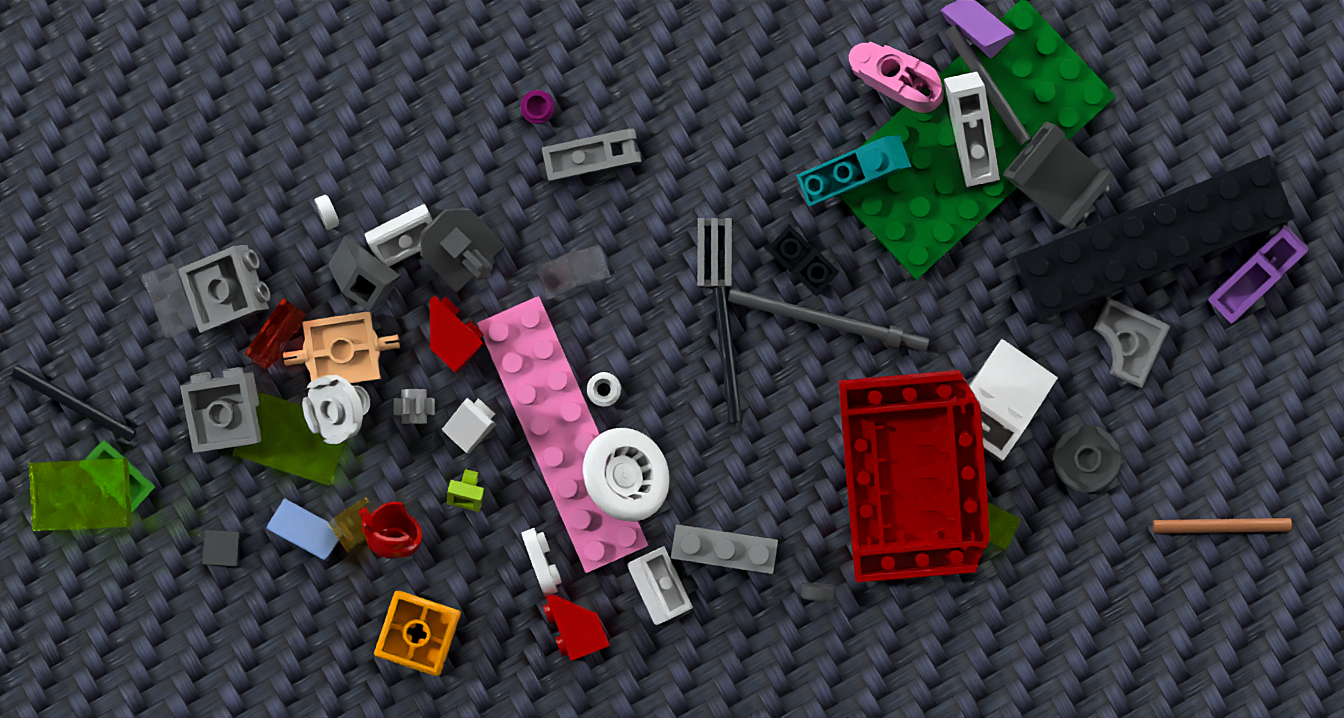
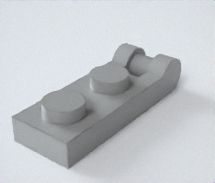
M625 129L542 147L548 181L553 182L641 163L640 152H636L634 140L637 139L635 129ZM621 143L623 154L613 156L611 145Z

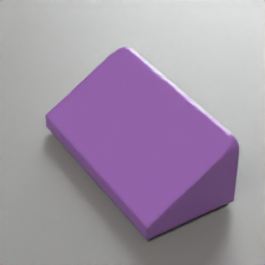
M957 0L941 10L949 24L952 26L957 25L962 34L991 59L1015 36L1012 30L976 0Z

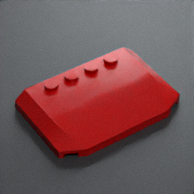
M953 370L838 380L855 583L976 572L978 561L990 540L980 402L961 371Z

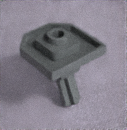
M445 208L421 232L420 256L457 293L473 276L478 280L484 277L486 279L490 278L492 275L490 271L493 266L489 261L505 245L470 208Z

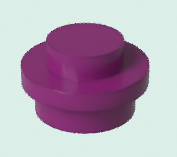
M530 91L521 101V113L530 123H545L554 113L553 99L545 91Z

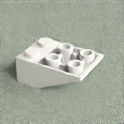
M1003 339L997 344L969 385L981 405L984 451L999 462L1003 461L1058 378Z

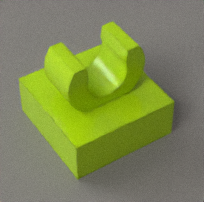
M465 469L462 482L450 481L447 491L448 505L480 512L484 488L476 486L478 472Z

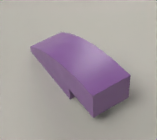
M1284 224L1208 298V301L1232 324L1306 254L1309 248Z

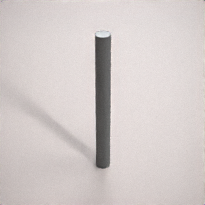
M954 25L945 32L971 73L978 72L985 85L987 97L1018 144L1021 146L1029 141L1031 137L958 26Z

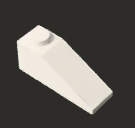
M978 72L945 78L944 83L949 113L966 187L1000 180L983 81Z

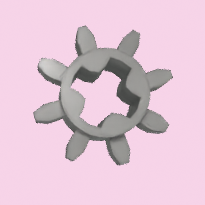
M402 389L401 398H393V415H401V424H427V415H435V399L427 398V389Z

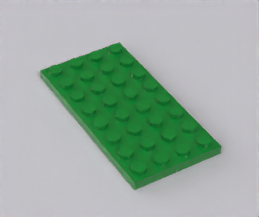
M1020 0L999 19L1015 33V36L992 59L977 46L971 45V48L1031 138L1044 122L1057 125L1066 133L1064 137L1070 140L1116 97L1027 0ZM961 56L938 75L943 84L945 96L937 109L927 113H919L904 106L862 145L864 146L882 137L900 135L912 167L838 196L915 280L921 277L1017 188L1002 174L1029 142L1027 141L1021 146L1018 144L987 97L1000 180L966 187L944 83L945 78L971 73ZM924 88L921 93L928 97L930 90Z

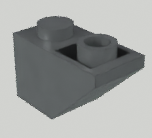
M348 237L343 238L328 264L341 292L368 312L386 301L401 276Z

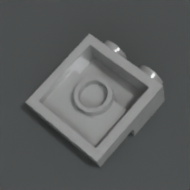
M247 245L232 246L178 269L199 333L211 331L233 321L243 320L269 309L267 301L270 300V291L264 282L259 281L256 269L259 268V259L253 250L248 249Z
M243 367L223 370V377L212 378L211 372L199 373L190 376L191 382L180 386L193 453L255 444L262 441L255 408L259 406V399L253 372L244 373Z

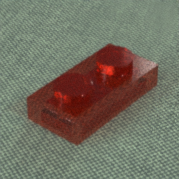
M282 298L244 354L268 370L271 364L280 358L283 347L290 337L300 329L306 313Z

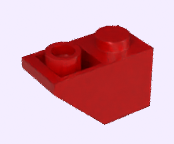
M434 295L430 299V349L458 374L485 346L480 340L484 333L470 320L466 324L459 320L455 315L460 310L446 296L440 301Z
M555 594L546 596L548 603L543 605V609L549 624L555 622L557 624L560 636L555 637L562 657L569 655L572 661L610 646L598 613Z

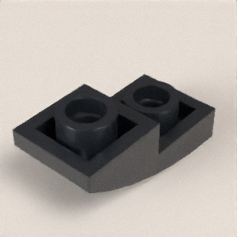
M786 224L764 247L773 258L815 296H818L840 272L790 224Z

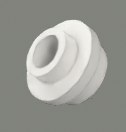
M606 372L598 373L589 380L587 394L594 404L602 407L610 406L619 399L621 385L614 375ZM602 383L608 384L611 388L607 396L598 394V386Z

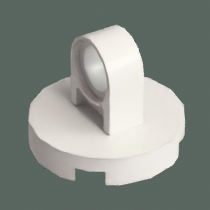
M325 375L310 382L307 388H310L308 397L303 398L302 403L304 417L310 430L314 434L319 432L326 438L323 441L328 444H339L356 436L361 428L363 415L370 408V399L367 391L361 386H352L346 379L338 375Z

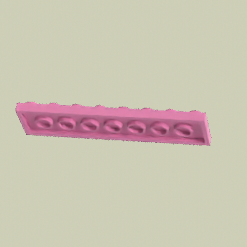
M537 296L478 322V328L484 333L482 337L585 572L588 573L649 546L638 521H621L609 516L594 503L586 489L583 477L584 457L588 447L600 433L540 297Z

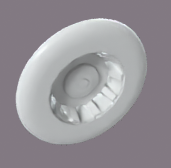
M628 428L607 430L592 441L584 457L583 477L586 489L594 503L609 516L621 521H640L653 515L663 504L669 489L668 465L659 447L643 433Z

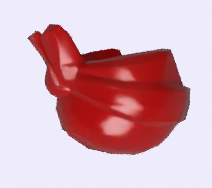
M387 502L377 508L372 514L369 513L366 507L359 510L363 524L362 531L366 535L368 547L377 555L387 559L409 557L417 551L422 541V530L416 519L407 513L403 503Z

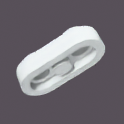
M535 528L521 532L544 596L546 597L558 592L556 585L561 584L562 581L556 565L549 566L545 553L550 551L544 532L537 534Z

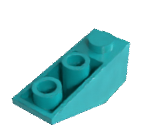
M900 135L882 137L796 176L808 207L889 177L912 166Z

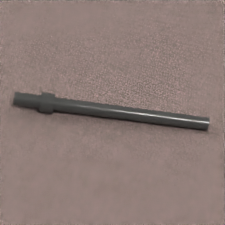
M735 289L730 290L728 302L885 341V345L899 348L901 345L926 352L929 338L903 332L904 328L890 325V328Z

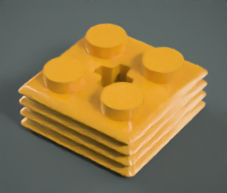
M400 590L395 591L374 655L433 676H439L442 672L461 612ZM419 623L423 625L422 631L427 633L426 638L419 639L418 643L413 642V635L409 633V629L416 628Z

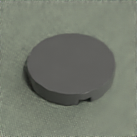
M1091 425L1073 427L1062 434L1055 444L1052 457L1054 471L1060 481L1074 491L1083 493L1100 491L1110 485L1118 475L1121 466L1120 446L1113 435L1103 428Z

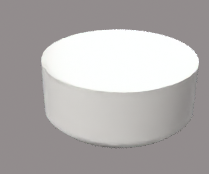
M328 195L315 198L316 207L326 229L330 230L339 226L338 217Z

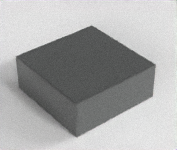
M205 530L202 564L238 566L241 532Z

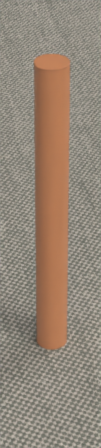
M1291 518L1153 520L1154 534L1291 532L1292 529Z

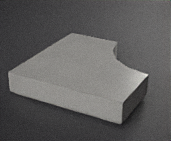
M1108 297L1093 330L1102 335L1111 348L1113 362L1110 374L1142 388L1170 325Z

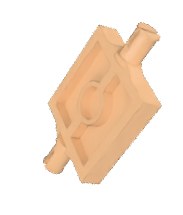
M371 312L302 322L305 336L303 350L283 352V358L297 357L284 360L285 367L305 363L310 371L311 382L325 375H338L346 379L350 384L381 379L379 367L380 351L400 349L399 342L386 344L399 341V336L396 334L378 338L373 328Z

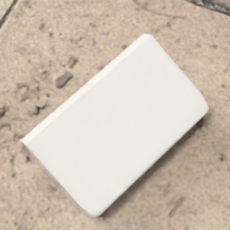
M423 204L366 232L365 237L374 256L390 267L420 252L421 232L433 219L426 205Z
M665 546L627 564L655 625L693 608Z

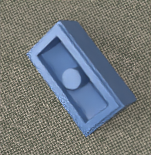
M285 498L266 527L271 532L325 561H329L344 533V530Z

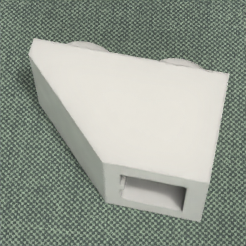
M467 398L441 430L469 454L497 425L491 419L495 413L480 399L473 403Z

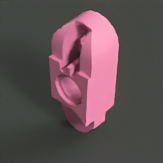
M870 41L869 43H860L851 49L849 62L852 66V71L854 75L862 78L864 83L919 113L931 112L942 103L945 96L944 87L936 70L930 65L887 45L882 47ZM900 70L897 75L886 77L890 71ZM923 88H928L930 95L926 97L919 91Z

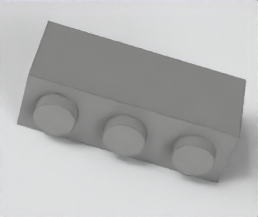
M676 524L671 559L773 574L778 540Z

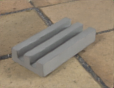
M698 218L697 287H731L732 218ZM704 226H711V280H704ZM718 226H725V280H718Z

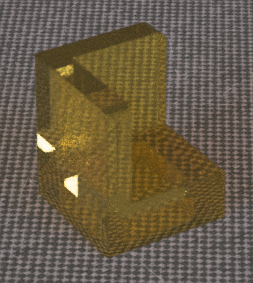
M367 496L335 516L328 524L347 552L366 540V535L362 531L363 524L359 510L370 503Z

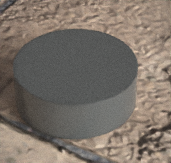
M802 583L801 596L808 600L833 601L835 599L836 587L823 583Z

